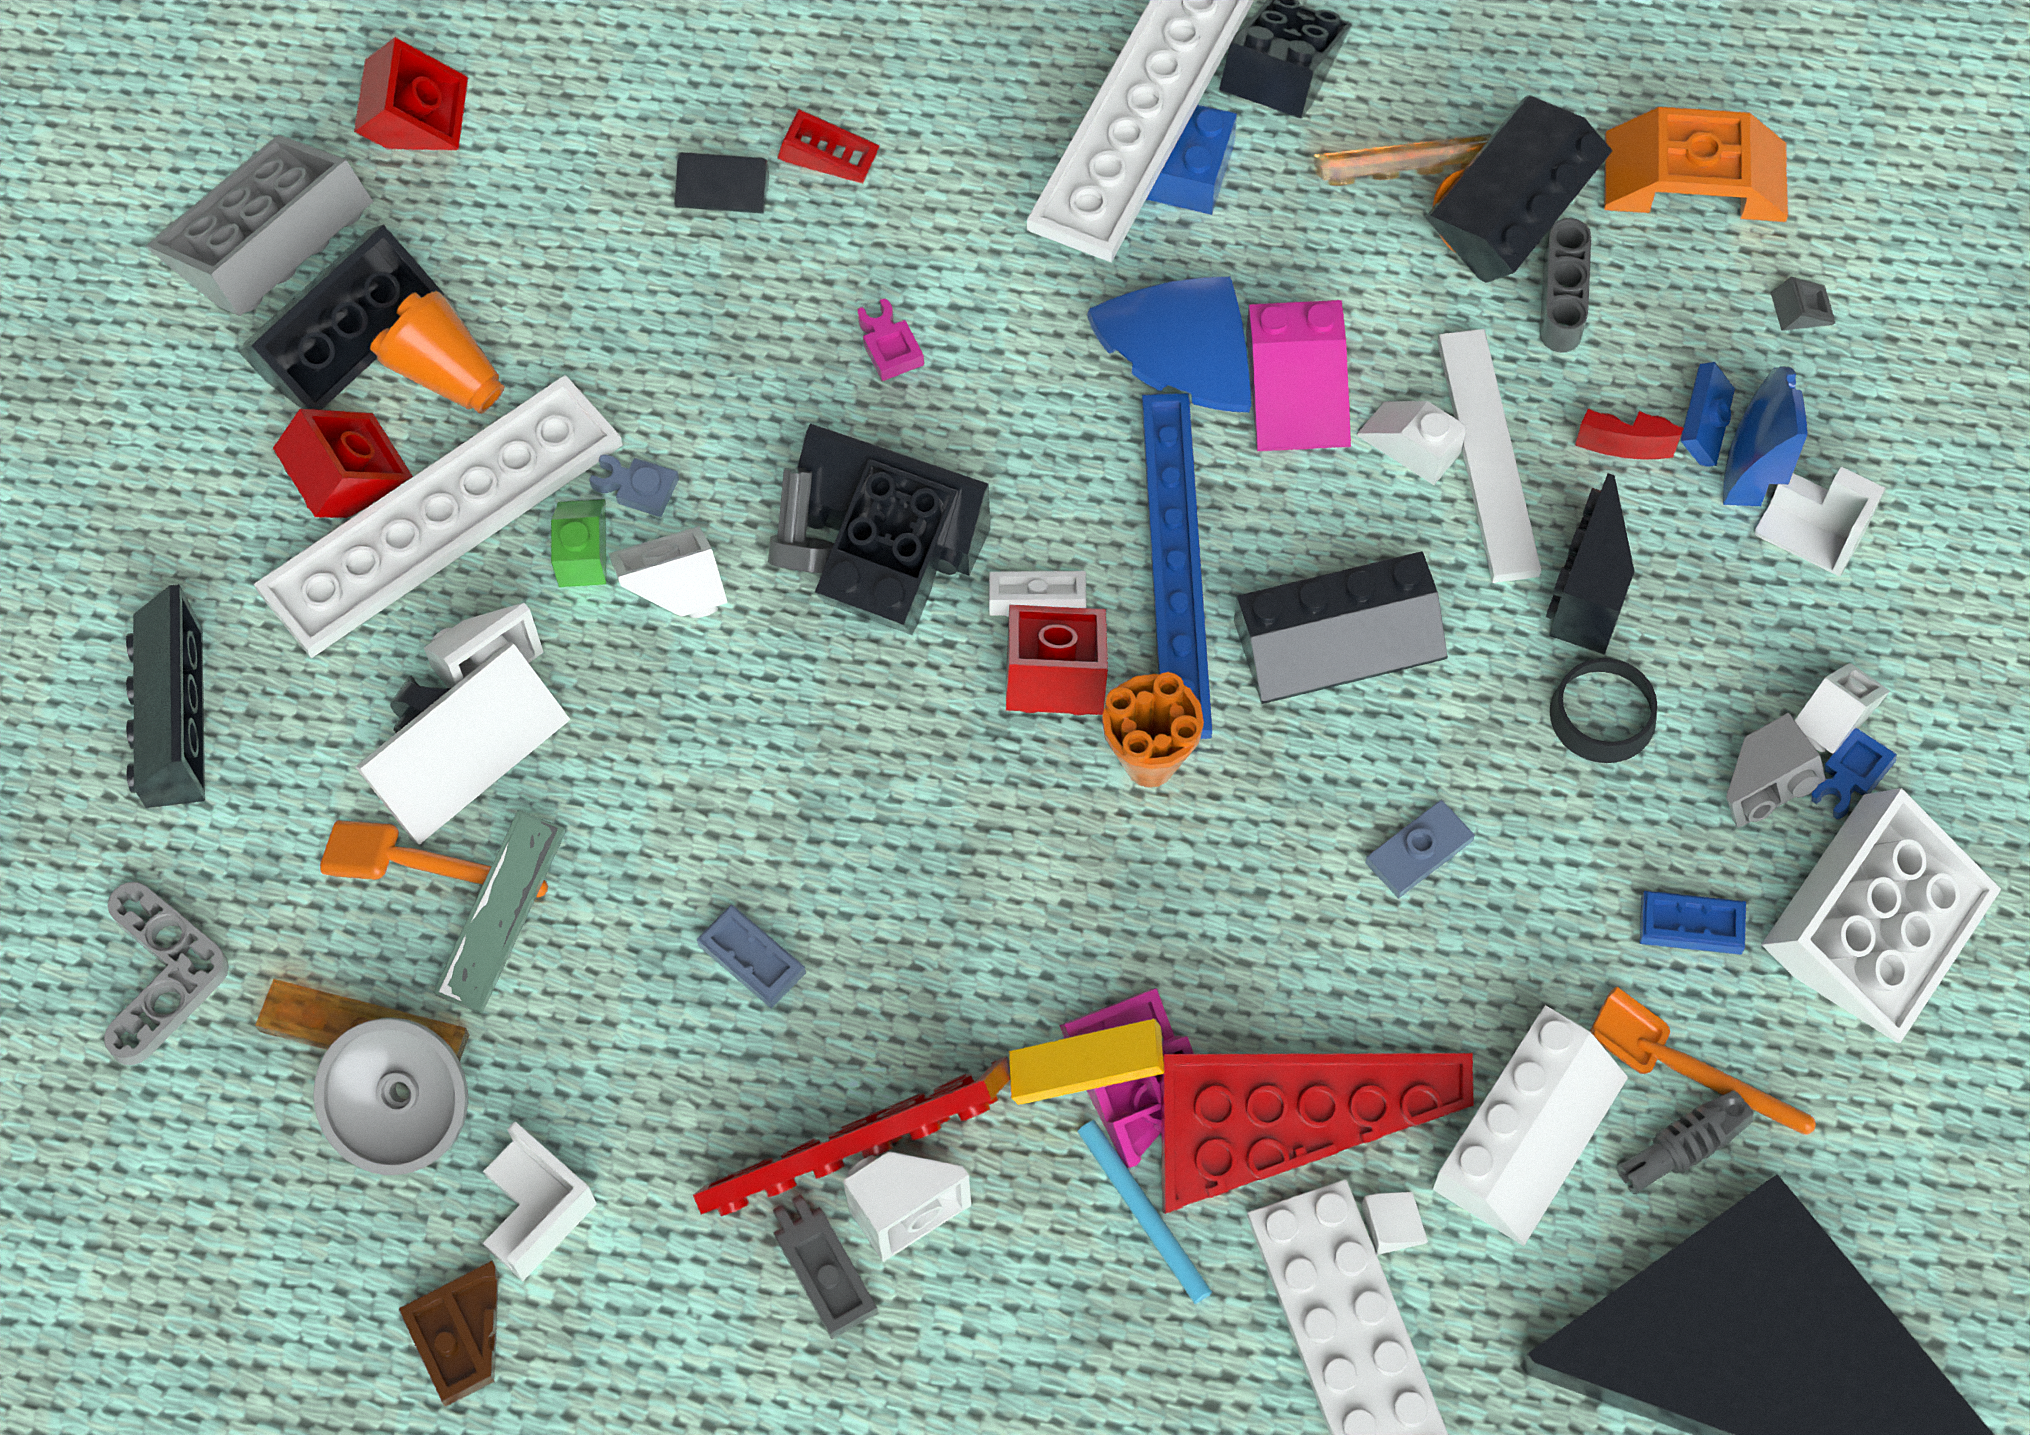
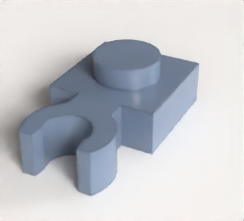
M601 455L599 458L600 467L612 471V474L607 478L591 475L589 478L591 488L600 493H610L617 490L616 499L618 504L662 517L679 481L678 471L634 458L628 469L622 467L619 460L615 457Z

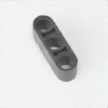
M1563 218L1552 226L1544 255L1540 336L1547 348L1559 353L1572 351L1580 344L1588 317L1591 232L1585 223L1574 218Z

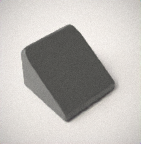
M1790 277L1771 292L1781 331L1835 324L1834 314L1825 285Z

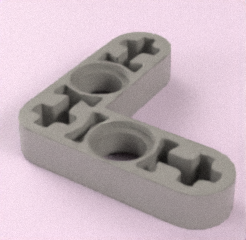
M128 882L117 887L110 895L108 901L109 913L121 929L167 966L110 1023L105 1032V1047L114 1059L124 1065H135L146 1060L224 981L229 966L227 958L218 945L147 886L139 882ZM127 900L140 902L145 912L151 916L146 924L134 912L126 911L123 905ZM168 926L181 928V938L175 945L168 948H161L156 945V936L160 930ZM190 947L202 960L207 961L211 958L210 962L214 967L212 971L206 973L200 970L196 973V967L185 956ZM167 992L180 994V1005L174 1012L167 1015L155 1012L154 1006L159 996ZM143 1012L147 1014L154 1024L158 1025L155 1030L152 1031L148 1024H144L139 1016ZM126 1031L131 1035L137 1033L136 1036L140 1043L135 1048L129 1045L123 1047L124 1044L120 1037Z

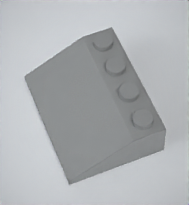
M278 134L149 242L146 247L215 305L241 316L243 313L255 309L261 303L262 297L273 287L290 279L294 275L296 268L309 256L324 250L329 243V239L343 227L355 223L361 217L362 211L373 200L346 159Z

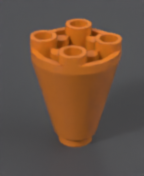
M438 291L431 292L424 297H420L417 293L409 295L397 310V314L401 317L390 329L387 328L378 334L370 346V349L377 355V360L383 366L466 409L474 408L479 414L484 413L493 405L504 391V385L498 381V373L450 301Z
M1170 672L1161 673L1160 675L1135 676L1112 689L1107 694L1106 705L1102 715L1104 736L1131 780L1140 786L1148 788L1158 787L1171 778L1199 744L1204 726L1200 702L1192 690L1184 685L1181 677Z

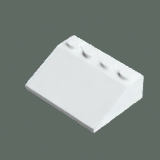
M1902 788L1864 794L1761 945L1794 978L1896 1043H1901L2001 889Z

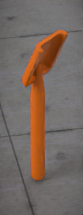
M342 820L334 823L320 863L322 874L335 877L377 880L386 873L389 861H393L409 868L481 885L484 884L492 867L420 849L395 846L399 830L392 824ZM545 880L536 896L537 898L547 893L548 885Z
M1619 987L1612 989L1606 997L1590 1032L1605 1049L1640 1074L1650 1073L1657 1060H1659L1674 1071L1722 1095L1735 1090L1752 1110L1801 1134L1807 1135L1815 1130L1816 1122L1811 1115L1686 1053L1664 1046L1670 1035L1667 1023Z

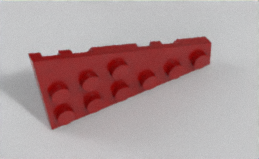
M1473 1053L1163 1054L1164 1073L1161 1074L1162 1213L1166 1214L1183 1208V1206L1200 1200L1218 1196L1240 1186L1275 1176L1354 1146L1366 1144L1391 1133L1474 1106Z
M1008 1055L991 1062L992 1066L975 1081L971 1074L960 1075L933 1089L934 1093L925 1097L924 1093H920L841 1127V1130L829 1135L828 1141L821 1143L819 1139H811L783 1153L780 1160L773 1162L772 1158H768L705 1185L693 1194L700 1214L702 1215L717 1209L720 1216L728 1215L749 1205L747 1196L765 1190L768 1198L776 1196L797 1186L795 1177L813 1171L816 1179L844 1168L843 1158L861 1152L863 1159L869 1156L875 1157L892 1149V1144L903 1138L902 1135L906 1133L910 1134L912 1140H917L942 1128L941 1124L949 1121L952 1115L958 1113L960 1120L965 1121L990 1110L989 1105L998 1101L997 1094L1010 1081Z

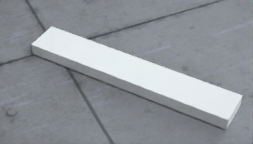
M1485 329L1439 334L1437 343L1454 417L1467 426L1462 452L1492 583L1539 577L1541 566Z

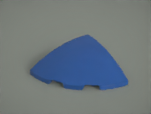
M1231 276L1171 281L1112 298L1088 309L1087 318L1090 326L1105 350L1109 354L1118 351L1132 363V374L1147 385L1159 391H1162L1164 387L1169 385L1190 393L1194 405L1229 412L1249 413L1251 393L1247 349L1238 300Z
M1789 366L1774 367L1754 394L1738 424L1727 457L1723 484V505L1761 506L1769 484L1789 485L1808 435L1803 393L1801 390L1795 389L1796 372Z

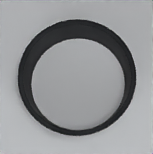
M1612 658L1591 659L1575 666L1557 687L1550 703V720L1558 739L1566 748L1579 757L1599 763L1621 762L1640 753L1652 739L1657 720V698L1648 678L1636 667ZM1592 672H1607L1619 675L1636 685L1644 694L1651 710L1650 719L1638 734L1629 739L1616 742L1593 739L1579 731L1571 723L1565 712L1563 695L1566 684L1580 675Z

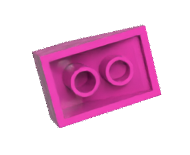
M1342 300L1249 304L1246 338L1257 451L1351 447L1347 346Z

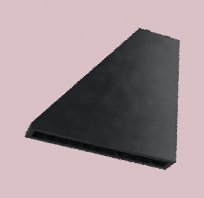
M1778 1174L1527 1353L1521 1364V1368L1529 1376L1691 1435H1994Z

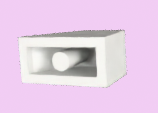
M1384 401L1357 433V436L1435 485L1461 454L1467 426L1428 401Z
M1848 663L1824 678L1795 719V722L1816 750L1820 752L1828 750L1834 754L1855 728L1859 729L1889 694L1890 690L1853 664Z

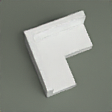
M1840 467L1829 490L1793 473L1789 485L1778 484L1770 505L1755 529V535L1840 577L1862 539L1886 488L1843 467Z
M514 1121L507 1128L513 1141L483 1172L518 1207L483 1244L489 1252L521 1281H524L597 1203L585 1182Z

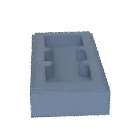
M1441 799L1366 857L1365 863L1399 899L1473 842L1475 834Z
M732 904L696 939L698 946L769 1008H772L806 974L805 966Z

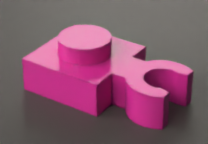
M883 298L880 300L882 315L878 318L869 317L863 306L858 308L859 326L867 333V335L863 336L864 347L881 381L888 380L924 365V355L906 320L893 324L892 305L887 299Z

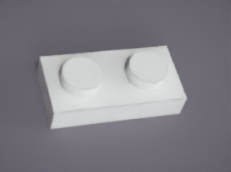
M1086 571L990 572L989 616L1005 615L1009 617V604L1086 608Z

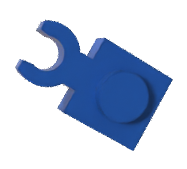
M1855 728L1826 762L1825 772L1833 776V778L1826 779V781L1818 784L1817 788L1812 792V802L1817 804L1823 796L1829 794L1837 796L1840 802L1833 809V817L1837 820L1843 818L1850 809L1851 794L1854 791L1862 796L1870 794L1894 765L1897 754Z

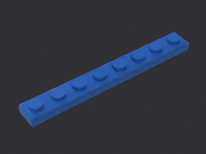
M1189 393L1142 395L1158 674L1160 675L1165 672L1175 673L1181 677L1184 685L1192 690L1201 704L1204 720L1200 739H1212Z

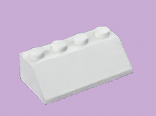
M1545 1005L1442 1166L1433 1190L1522 1246H1525L1627 1081L1628 1076L1590 1031Z

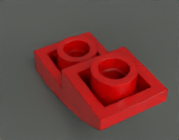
M1587 409L1581 422L1575 446L1609 456L1629 459L1673 458L1684 428L1672 424L1671 421L1662 416H1651L1641 411L1638 412L1632 426L1622 422L1612 414L1599 413Z

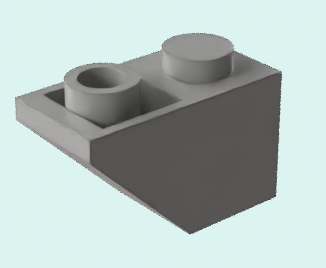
M1789 713L1744 738L1726 796L1732 820L1738 828L1749 822H1758L1765 819L1778 806L1795 797L1800 798L1810 794L1817 788L1818 784L1826 781L1820 754Z

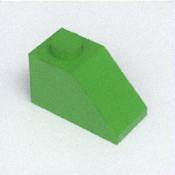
M605 499L557 503L551 519V563L559 587L607 584Z

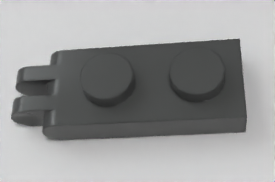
M800 1194L791 1199L800 1217L795 1221H791L783 1205L772 1209L781 1226L773 1234L832 1340L878 1314V1309L822 1209L818 1207L810 1211Z

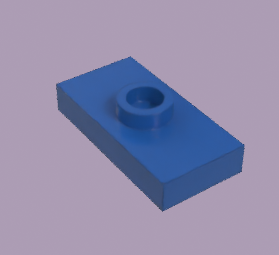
M1715 362L1703 363L1698 367L1680 440L1699 465L1707 467L1717 466L1725 429L1731 420L1730 408L1735 392L1734 386Z
M1653 891L1643 892L1641 897L1639 944L1742 955L1745 949L1746 901Z

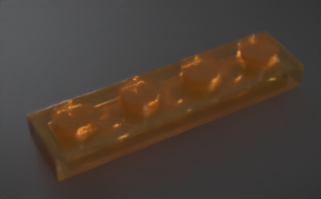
M1482 134L1314 155V167L1316 174L1322 180H1328V184L1332 186L1355 183V176L1372 175L1374 180H1390L1398 178L1399 171L1416 169L1417 174L1430 175L1443 172L1444 165L1460 164L1461 168L1465 169L1492 135Z
M276 979L272 981L255 1024L260 1033L328 1050L345 1032L367 1021L381 1018L406 1019L419 1023L439 1035L451 1047L459 1062L470 1036L465 1027Z

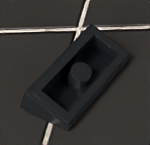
M681 152L678 154L674 205L678 208L764 214L770 177L768 162L765 158Z

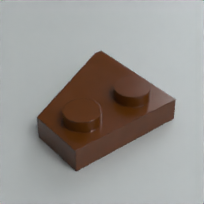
M493 1261L398 1308L445 1407L495 1382L499 1272Z

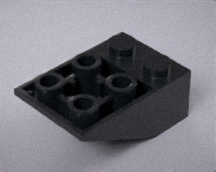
M1267 0L1232 40L1219 90L1302 119L1312 106L1353 23L1342 20L1340 15L1333 11L1314 10L1302 6L1298 0Z
M868 459L815 593L825 604L913 635L931 593L959 493L958 490Z
M1607 473L1601 490L1592 488L1582 514V520L1573 536L1567 560L1559 573L1553 590V597L1546 614V618L1554 620L1549 636L1603 655L1607 651L1635 572L1615 475Z

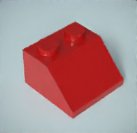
M394 37L365 59L354 132L386 149L457 151L460 144L468 77Z
M299 409L273 447L286 473L294 482L314 517L349 518L368 508L413 477L373 413Z
M1009 604L1006 711L1103 715L1108 674L1106 609Z

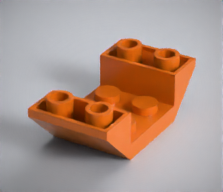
M1657 107L1609 129L1605 133V142L1613 151L1604 161V210L1650 213L1655 192L1740 197V219L1787 221L1786 142L1750 112Z

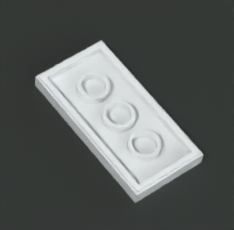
M508 642L361 761L355 768L410 838L420 845L565 725L570 718L515 644Z

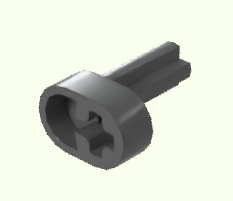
M784 468L778 535L770 537L768 563L785 569L822 573L834 543L823 539L806 537L812 472L806 471L805 468Z

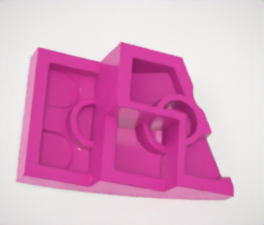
M1157 988L1143 991L1059 1025L1065 1039L1155 1019L1161 1026L1163 1054H1194L1188 1036H1174ZM1161 1074L1086 1090L1115 1149L1127 1168L1136 1166L1142 1160L1141 1156L1161 1133Z

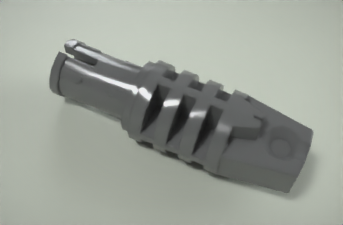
M1735 1090L1696 1107L1692 1112L1683 1115L1678 1121L1669 1124L1667 1128L1658 1131L1653 1138V1145L1626 1162L1617 1165V1172L1625 1184L1631 1181L1632 1184L1628 1186V1189L1637 1195L1642 1189L1670 1171L1673 1173H1684L1691 1166L1700 1163L1702 1159L1708 1158L1715 1151L1725 1147L1753 1122L1754 1112Z

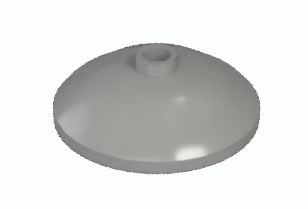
M381 1018L355 1026L341 1035L330 1046L320 1062L315 1077L314 1106L322 1132L331 1146L343 1158L353 1165L372 1173L401 1175L415 1172L430 1165L443 1156L454 1144L462 1130L467 1115L468 1087L465 1073L456 1054L439 1035L429 1028L410 1020ZM398 1082H403L408 1086L409 1096L407 1099H402L398 1096L396 1091Z

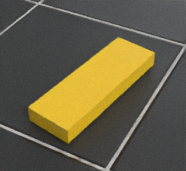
M1155 1019L1009 1051L1011 1098L1018 1105L1163 1074L1161 1026Z

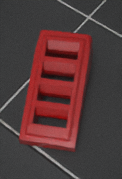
M798 109L782 142L777 159L863 184L880 145ZM803 136L811 138L809 144L801 141ZM820 141L828 143L825 151L817 148ZM837 145L845 147L841 159L833 155ZM854 150L863 152L857 166L849 163Z

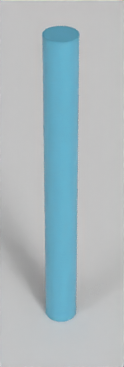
M1095 1120L1083 1125L1078 1130V1134L1194 1304L1211 1295V1289Z

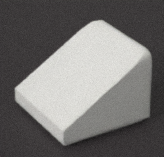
M1413 1192L1380 1193L1364 1196L1361 1206L1376 1255L1428 1242Z

